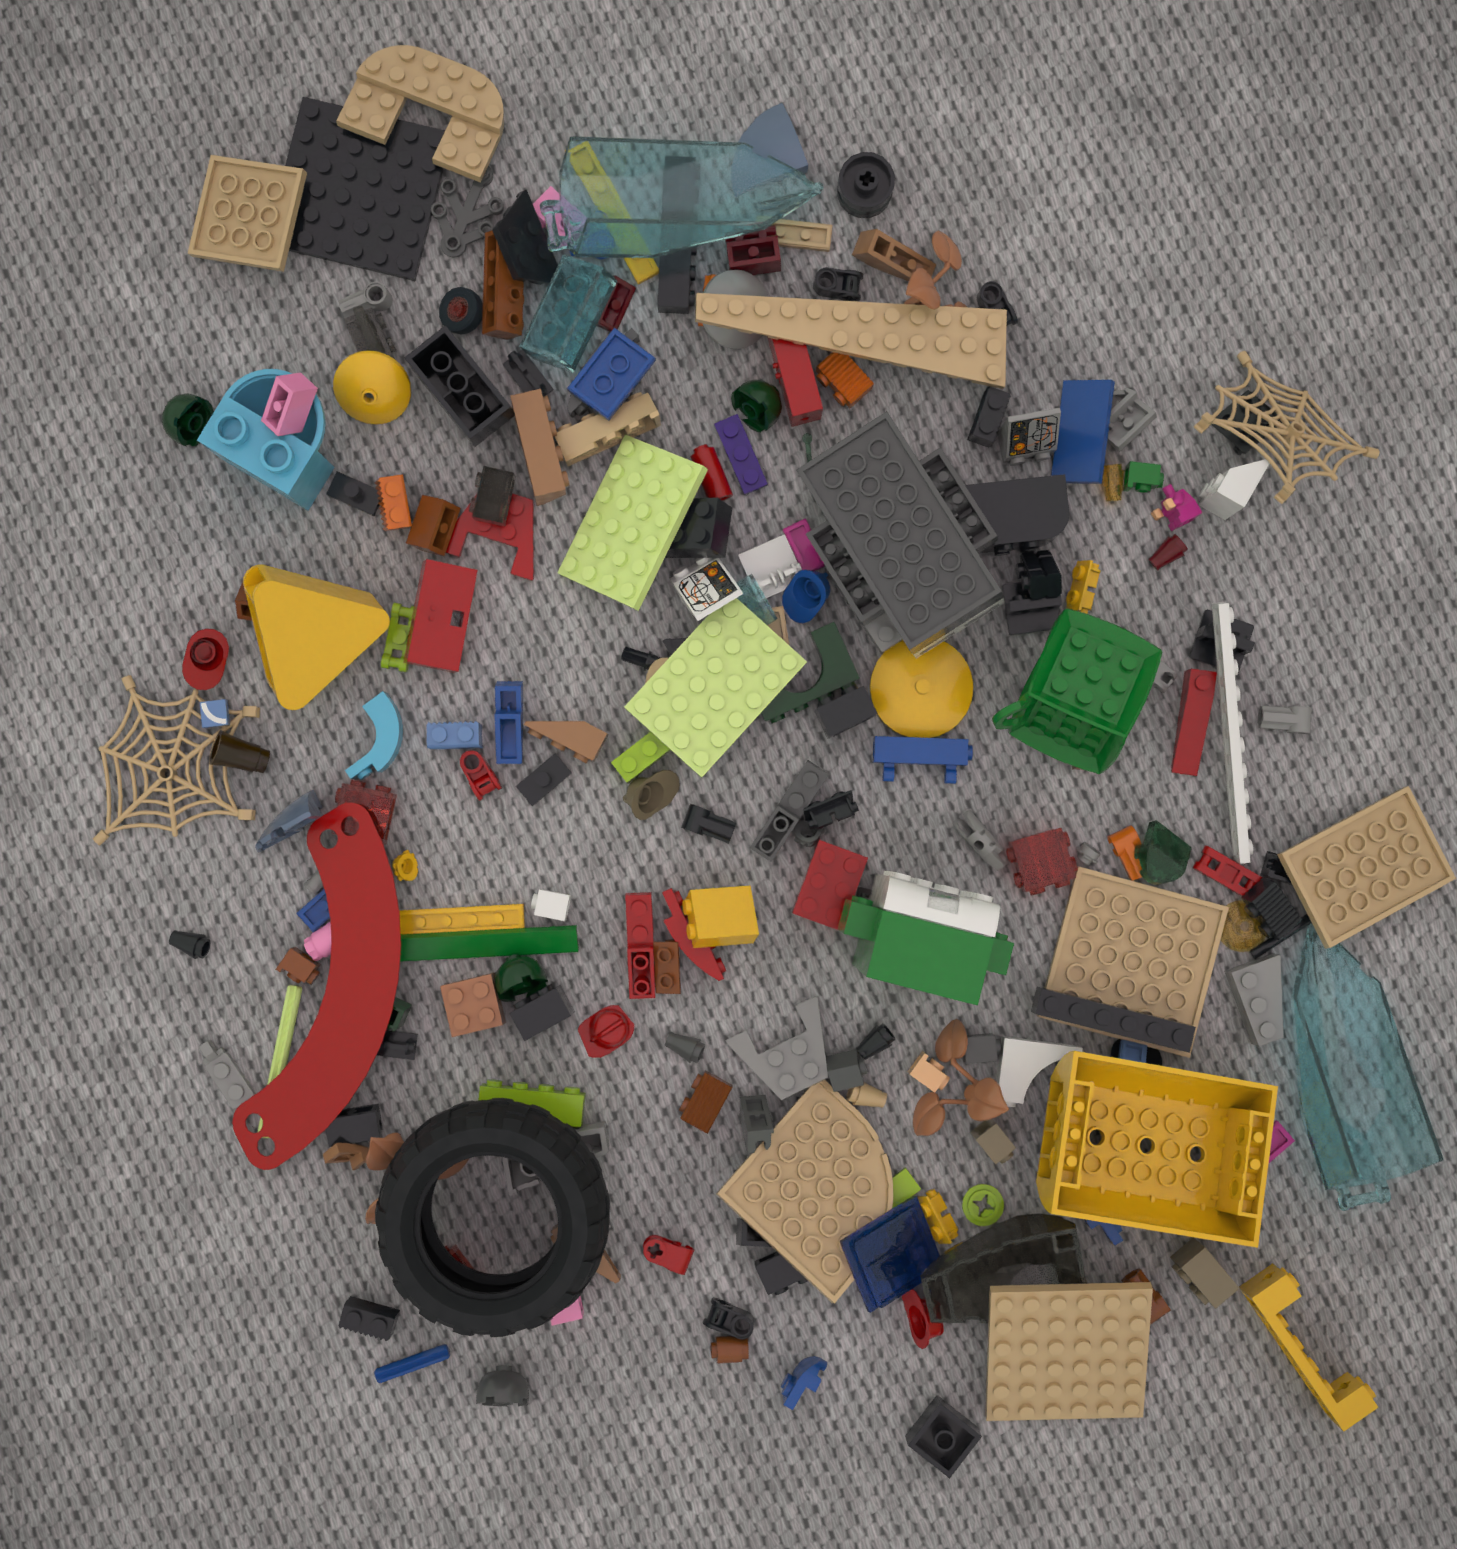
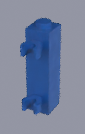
M874 736L872 763H883L882 781L889 782L894 781V764L944 765V783L955 784L957 781L956 766H967L968 761H972L973 746L968 745L969 739Z

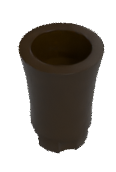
M220 730L212 747L210 765L226 766L251 773L253 771L264 773L270 758V751L261 748L260 745L247 742Z

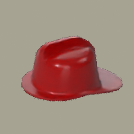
M207 628L199 630L191 636L187 644L182 664V673L185 681L197 690L214 688L223 676L229 645L221 632Z
M610 1005L584 1020L579 1025L578 1032L588 1056L601 1058L625 1044L632 1037L634 1023L619 1005Z
M906 1285L902 1288V1300L909 1320L911 1334L916 1345L924 1349L928 1346L930 1339L943 1334L942 1314L936 1303L928 1299H920L916 1291L911 1286Z

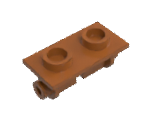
M668 939L665 942H653L656 994H681L679 943L675 942L674 939Z

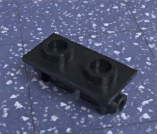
M523 349L518 353L512 351L507 356L508 360L503 363V366L523 392L541 389L542 396H546L554 390Z
M852 790L835 793L830 799L822 802H812L803 811L805 821H807L810 830L814 828L819 830L833 824L830 815L835 814L839 822L854 816L855 812L859 811L856 802H853Z
M386 1030L377 1056L415 1060L418 1034Z

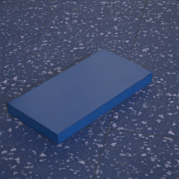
M1063 380L1058 445L1054 453L1051 476L1065 474L1066 483L1102 484L1115 385L1113 380Z

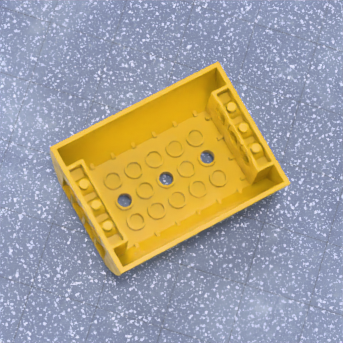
M1079 1051L1066 1053L1056 1065L1050 1079L1036 1178L1037 1190L1043 1207L1047 1212L1055 1215L1258 1248L1278 1086ZM1097 1129L1101 1133V1141L1094 1145L1090 1141V1133ZM1144 1138H1148L1151 1142V1149L1147 1153H1143L1140 1149V1143ZM1197 1146L1201 1151V1157L1194 1162L1190 1157V1151L1193 1147Z

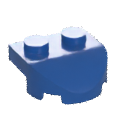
M816 1356L807 1357L799 1362L792 1375L786 1374L781 1383L784 1406L793 1410L806 1387L816 1392L821 1383V1378L817 1375L819 1370L824 1371L827 1368V1361Z

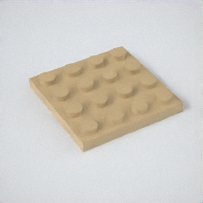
M211 155L188 254L196 258L284 272L307 172L302 168Z

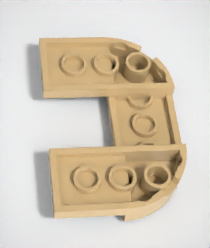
M390 46L369 56L356 72L357 79L336 120L337 126L385 145L407 98L452 116L432 158L433 164L481 183L504 129L502 99L490 79L471 67L415 46Z

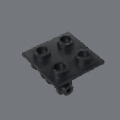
M1247 390L1241 396L1250 395L1252 392ZM1255 396L1244 401L1249 404H1255L1261 400ZM1232 403L1216 418L1228 420L1232 413ZM1237 403L1233 421L1243 422L1245 408ZM1265 403L1259 407H1256L1262 412L1269 411L1271 409ZM1249 411L1247 423L1256 425L1257 415ZM1274 411V412H1273L1272 414H1270L1269 416L1275 417L1277 414H1276V412ZM1261 418L1260 425L1270 427L1269 423ZM1211 424L1235 445L1233 450L1236 454H1246L1252 448L1250 444L1232 432L1216 424ZM1232 427L1247 436L1254 443H1259L1257 439L1240 428ZM1252 430L1253 432H1255L1256 434H1258L1261 438H1263V439L1265 438V436H1263L1262 434L1258 433L1257 431Z

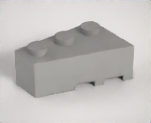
M1271 953L1225 970V975L1251 1044L1260 1047L1284 1038L1281 955Z

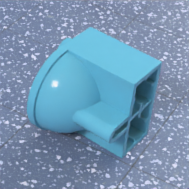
M263 369L251 372L238 379L228 389L197 441L225 462L309 511L335 468L318 452L324 438L326 425L322 403L316 394L302 432L277 436L261 419L276 376L292 373L279 369Z

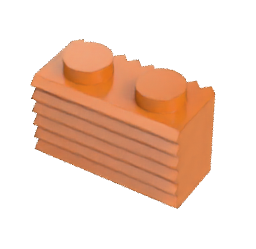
M832 352L816 366L817 380L825 388L829 385L835 392L833 397L841 406L846 404L849 408L853 407L873 388V381L870 380L849 355Z
M403 474L380 477L375 481L378 490L376 494L379 495L377 499L380 500L378 504L381 505L379 509L382 515L381 520H383L382 525H384L383 530L391 531L411 527L412 523Z

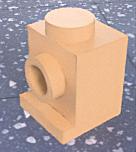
M922 1051L907 1072L935 1093L938 1088L942 1090L946 1086L950 1077L942 1072L944 1069L943 1065L933 1058L927 1061L929 1056Z

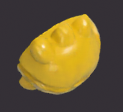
M405 850L402 854L398 855L392 863L393 874L397 876L399 881H412L418 874L417 859H415L414 853H410L409 850Z

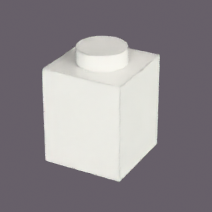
M539 889L538 894L534 893L531 909H535L534 915L566 921L572 895Z

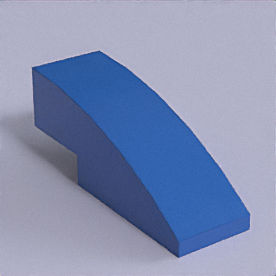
M497 681L495 685L496 712L494 714L496 764H522L523 681Z

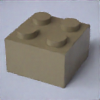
M1194 1237L1170 1256L1175 1263L1172 1266L1173 1270L1187 1285L1192 1283L1189 1289L1204 1305L1210 1303L1216 1309L1240 1289L1206 1247Z

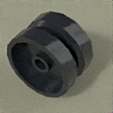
M874 152L855 154L843 164L838 177L837 197L840 205L848 214L857 218H872L881 214L888 207L895 186V174L891 164L883 156Z

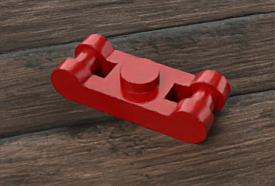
M1206 845L1201 851L1203 855L1199 862L1196 861L1192 867L1194 870L1211 878L1241 897L1262 879L1258 874ZM1212 859L1218 862L1214 870L1208 867ZM1242 877L1248 880L1244 887L1239 885Z

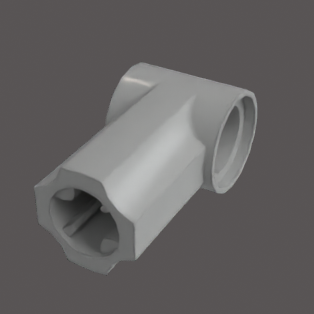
M371 282L364 290L340 299L338 302L342 314L349 323L374 311H386L392 305L393 298L383 284ZM383 292V297L379 301L373 300L377 293Z
M1260 706L1257 722L1258 728L1286 730L1287 733L1310 734L1312 708L1304 706H1288V708Z

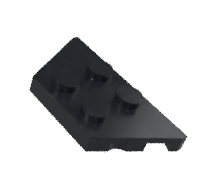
M526 189L517 194L515 202L507 208L503 214V219L497 222L492 231L513 280L522 282L527 280L538 285L545 283L553 285L554 288H559L566 285Z

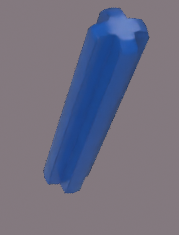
M443 1344L384 1365L374 1371L375 1378L378 1383H382L447 1360L450 1357V1350L447 1344Z

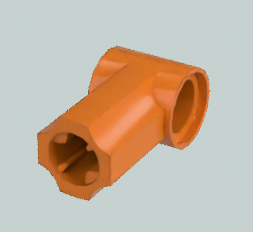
M1132 825L1107 836L1109 844L1112 843L1114 849H1112L1114 854L1120 858L1131 881L1152 872L1141 850L1140 838Z

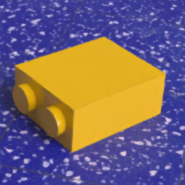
M751 885L690 890L687 897L683 900V913L688 915L689 924H687V937L689 940L692 939L693 948L754 943L759 935Z

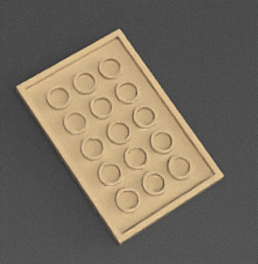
M1409 786L1393 792L1277 854L1325 949L1337 945L1456 879Z

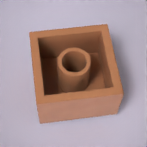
M495 972L440 986L452 1037L501 1026L506 1023L502 1002L499 1000L496 991Z

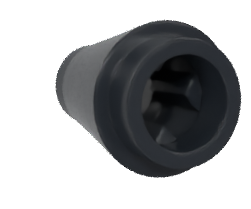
M174 930L169 938L170 945L194 959H203L208 954L211 945L210 939L206 938L204 934Z
M882 1023L880 1026L876 1025L860 1045L856 1047V1050L864 1060H867L869 1057L891 1047L892 1042L896 1039L889 1028Z

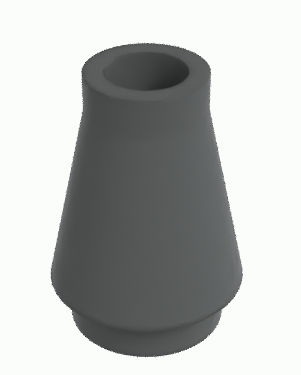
M670 1032L665 1042L666 1047L673 1050L689 1063L692 1061L698 1063L705 1049V1044L700 1042L701 1039L678 1035Z

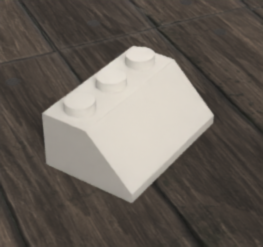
M1264 459L1230 468L1223 474L1219 473L1215 479L1212 478L1209 484L1206 483L1199 494V497L1202 498L1199 506L1223 520L1228 519L1246 506L1270 463Z

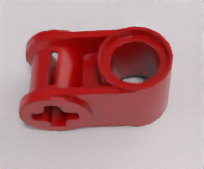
M470 750L462 754L460 766L479 801L491 791L502 789L497 776L488 765L482 753ZM472 754L476 755L479 759L478 767L473 770L468 768L466 764L467 758ZM490 781L489 784L481 788L482 785Z
M650 1235L643 1243V1253L648 1261L681 1275L686 1274L695 1249L688 1245L685 1247L681 1246V1242L672 1241L659 1235ZM655 1243H658L661 1251L651 1254L649 1246L653 1247Z

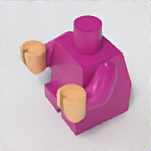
M1171 484L1162 489L1167 497L1161 502L1162 510L1157 508L1151 512L1156 521L1166 516L1170 522L1168 527L1171 532L1192 522L1202 514L1196 500L1184 489L1175 492Z

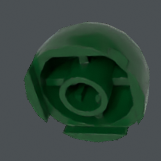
M755 379L743 383L732 392V406L735 411L739 408L748 418L741 420L750 429L760 433L763 430L767 431L779 419L782 403L780 393L774 385Z
M193 394L176 395L170 399L163 410V428L167 435L175 442L183 446H197L200 444L197 441L198 437L214 413L213 406L208 400Z
M519 954L507 957L505 959L506 962L499 967L495 974L496 991L499 1000L503 1002L516 1001L515 996L527 993L526 997L534 995L546 987V982H548L545 971L537 960L527 956L520 957Z

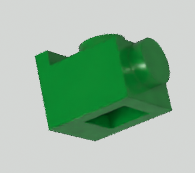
M1130 461L1125 466L1123 491L1128 492L1132 487H1135L1136 492L1149 493L1151 489L1162 488L1164 473L1160 472L1161 465Z

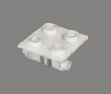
M785 534L738 555L758 602L784 591L795 574L802 570L800 564L797 563Z

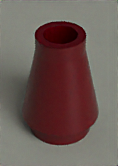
M1174 534L1171 537L1168 536L1148 560L1158 571L1162 567L1185 556L1184 552L1188 548Z

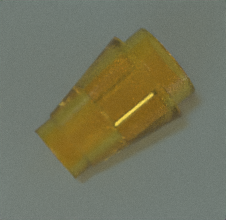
M1122 464L1104 465L1102 487L1106 496V502L1122 500L1121 495L1125 471L1122 470Z

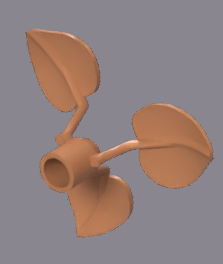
M940 230L933 233L932 245L939 259L945 262L944 268L933 279L926 270L917 268L912 273L906 290V295L911 296V298L906 300L904 304L925 305L930 309L936 310L939 308L941 300L934 284L949 270L950 266L955 271L961 267L962 259L958 247L949 236ZM959 301L954 306L952 304L944 305L949 307H967Z
M959 1019L951 1021L942 1030L935 1044V1052L941 1062L951 1061V1064L971 1081L972 1085H968L964 1091L965 1100L941 1099L939 1101L938 1094L934 1092H929L922 1096L915 1107L913 1115V1128L917 1136L933 1135L942 1127L945 1119L944 1104L967 1105L969 1116L976 1121L990 1120L1009 1110L996 1080L992 1078L976 1080L957 1063L956 1059L962 1058L965 1055L968 1045L965 1027Z
M391 1133L384 1138L371 1137L366 1157V1165L370 1170L387 1169L396 1152L404 1143L401 1134ZM469 1159L448 1168L440 1175L438 1180L449 1178L458 1173ZM378 1198L369 1206L366 1212L365 1220L367 1224H376L375 1209Z

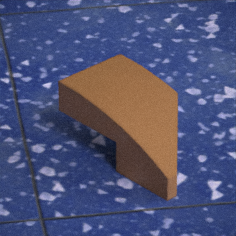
M336 1143L323 1153L325 1164L350 1161L352 1170H356L366 1163L369 1148L357 1144Z

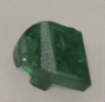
M1155 820L1149 822L1143 844L1135 846L1134 857L1139 859L1142 870L1139 872L1147 882L1153 885L1165 884L1177 880L1184 874L1192 847Z

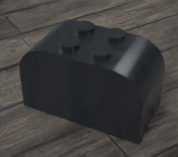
M446 325L404 357L413 372L474 447L515 416L509 403Z
M1065 474L965 485L998 536V541L981 551L982 553L994 552L995 556L1010 554V551L1020 549V553L1035 552V548L1052 542L1065 529L1069 521V503Z

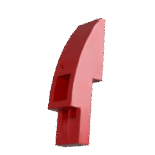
M673 888L663 891L662 894L672 913L671 917L663 921L675 942L679 943L680 949L696 966L718 981L723 980L724 976L722 973L726 972V968L721 957L716 959L712 952V949L716 948V946L693 948L692 939L689 940L687 937L688 915L685 916L681 908L683 898L679 890L674 892Z
M652 892L626 893L629 999L655 998Z

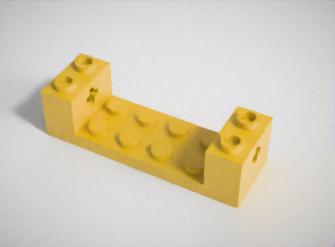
M1272 1263L1239 1286V1288L1326 1415L1344 1432L1379 1408L1373 1400L1376 1395L1367 1383L1364 1384L1359 1376L1354 1378L1348 1372L1330 1384L1318 1373L1320 1371L1311 1357H1307L1304 1353V1346L1287 1329L1289 1325L1279 1313L1302 1297L1297 1290L1300 1285L1291 1273H1288L1283 1267L1279 1269Z

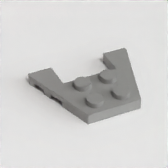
M816 996L795 1006L807 1031L758 1054L747 1030L725 1040L728 1046L782 1101L829 1078L819 1001Z

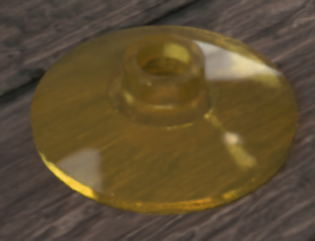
M1238 900L1227 904L1226 906L1229 909L1221 942L1228 948L1238 952L1250 951L1261 944L1265 936L1258 929L1260 923L1257 919H1253L1246 913L1244 901ZM1244 921L1248 923L1246 931H1242L1240 928L1241 923Z

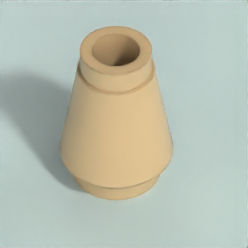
M864 1082L863 1086L848 1089L846 1099L852 1102V1105L883 1108L887 1100V1093Z

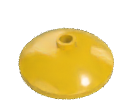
M360 351L351 354L340 363L334 375L333 390L337 402L348 415L360 422L367 424L391 422L402 415L411 398L409 376L398 361L384 353ZM371 393L374 397L368 398L365 394Z

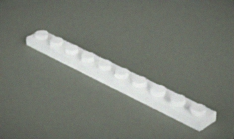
M1217 602L1212 603L1231 841L1233 859L1243 864L1250 863V855L1253 854V844L1248 838V830L1251 829V819L1249 814H1246L1249 794L1247 789H1244V778L1247 777V769L1245 763H1242L1241 754L1245 751V744L1243 738L1240 737L1239 727H1242L1243 719L1237 706V701H1240V689L1235 681V675H1238V663L1233 657V649L1236 648V638L1234 633H1231L1234 612L1232 607H1229V603Z

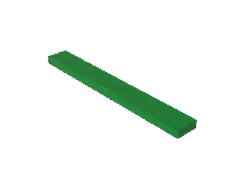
M577 925L401 934L400 962L511 956L514 954L533 955L578 952Z

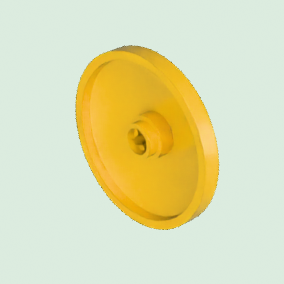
M902 640L885 651L875 664L870 679V697L878 717L892 731L905 737L934 738L952 730L966 715L973 697V679L964 657L945 641L916 659Z

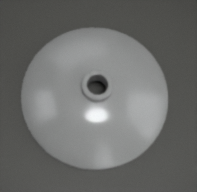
M728 270L719 273L709 281L703 293L768 297L762 283L754 275L742 270ZM703 324L708 335L716 343L730 349L749 347L763 336L755 333L740 332L736 329L730 330Z

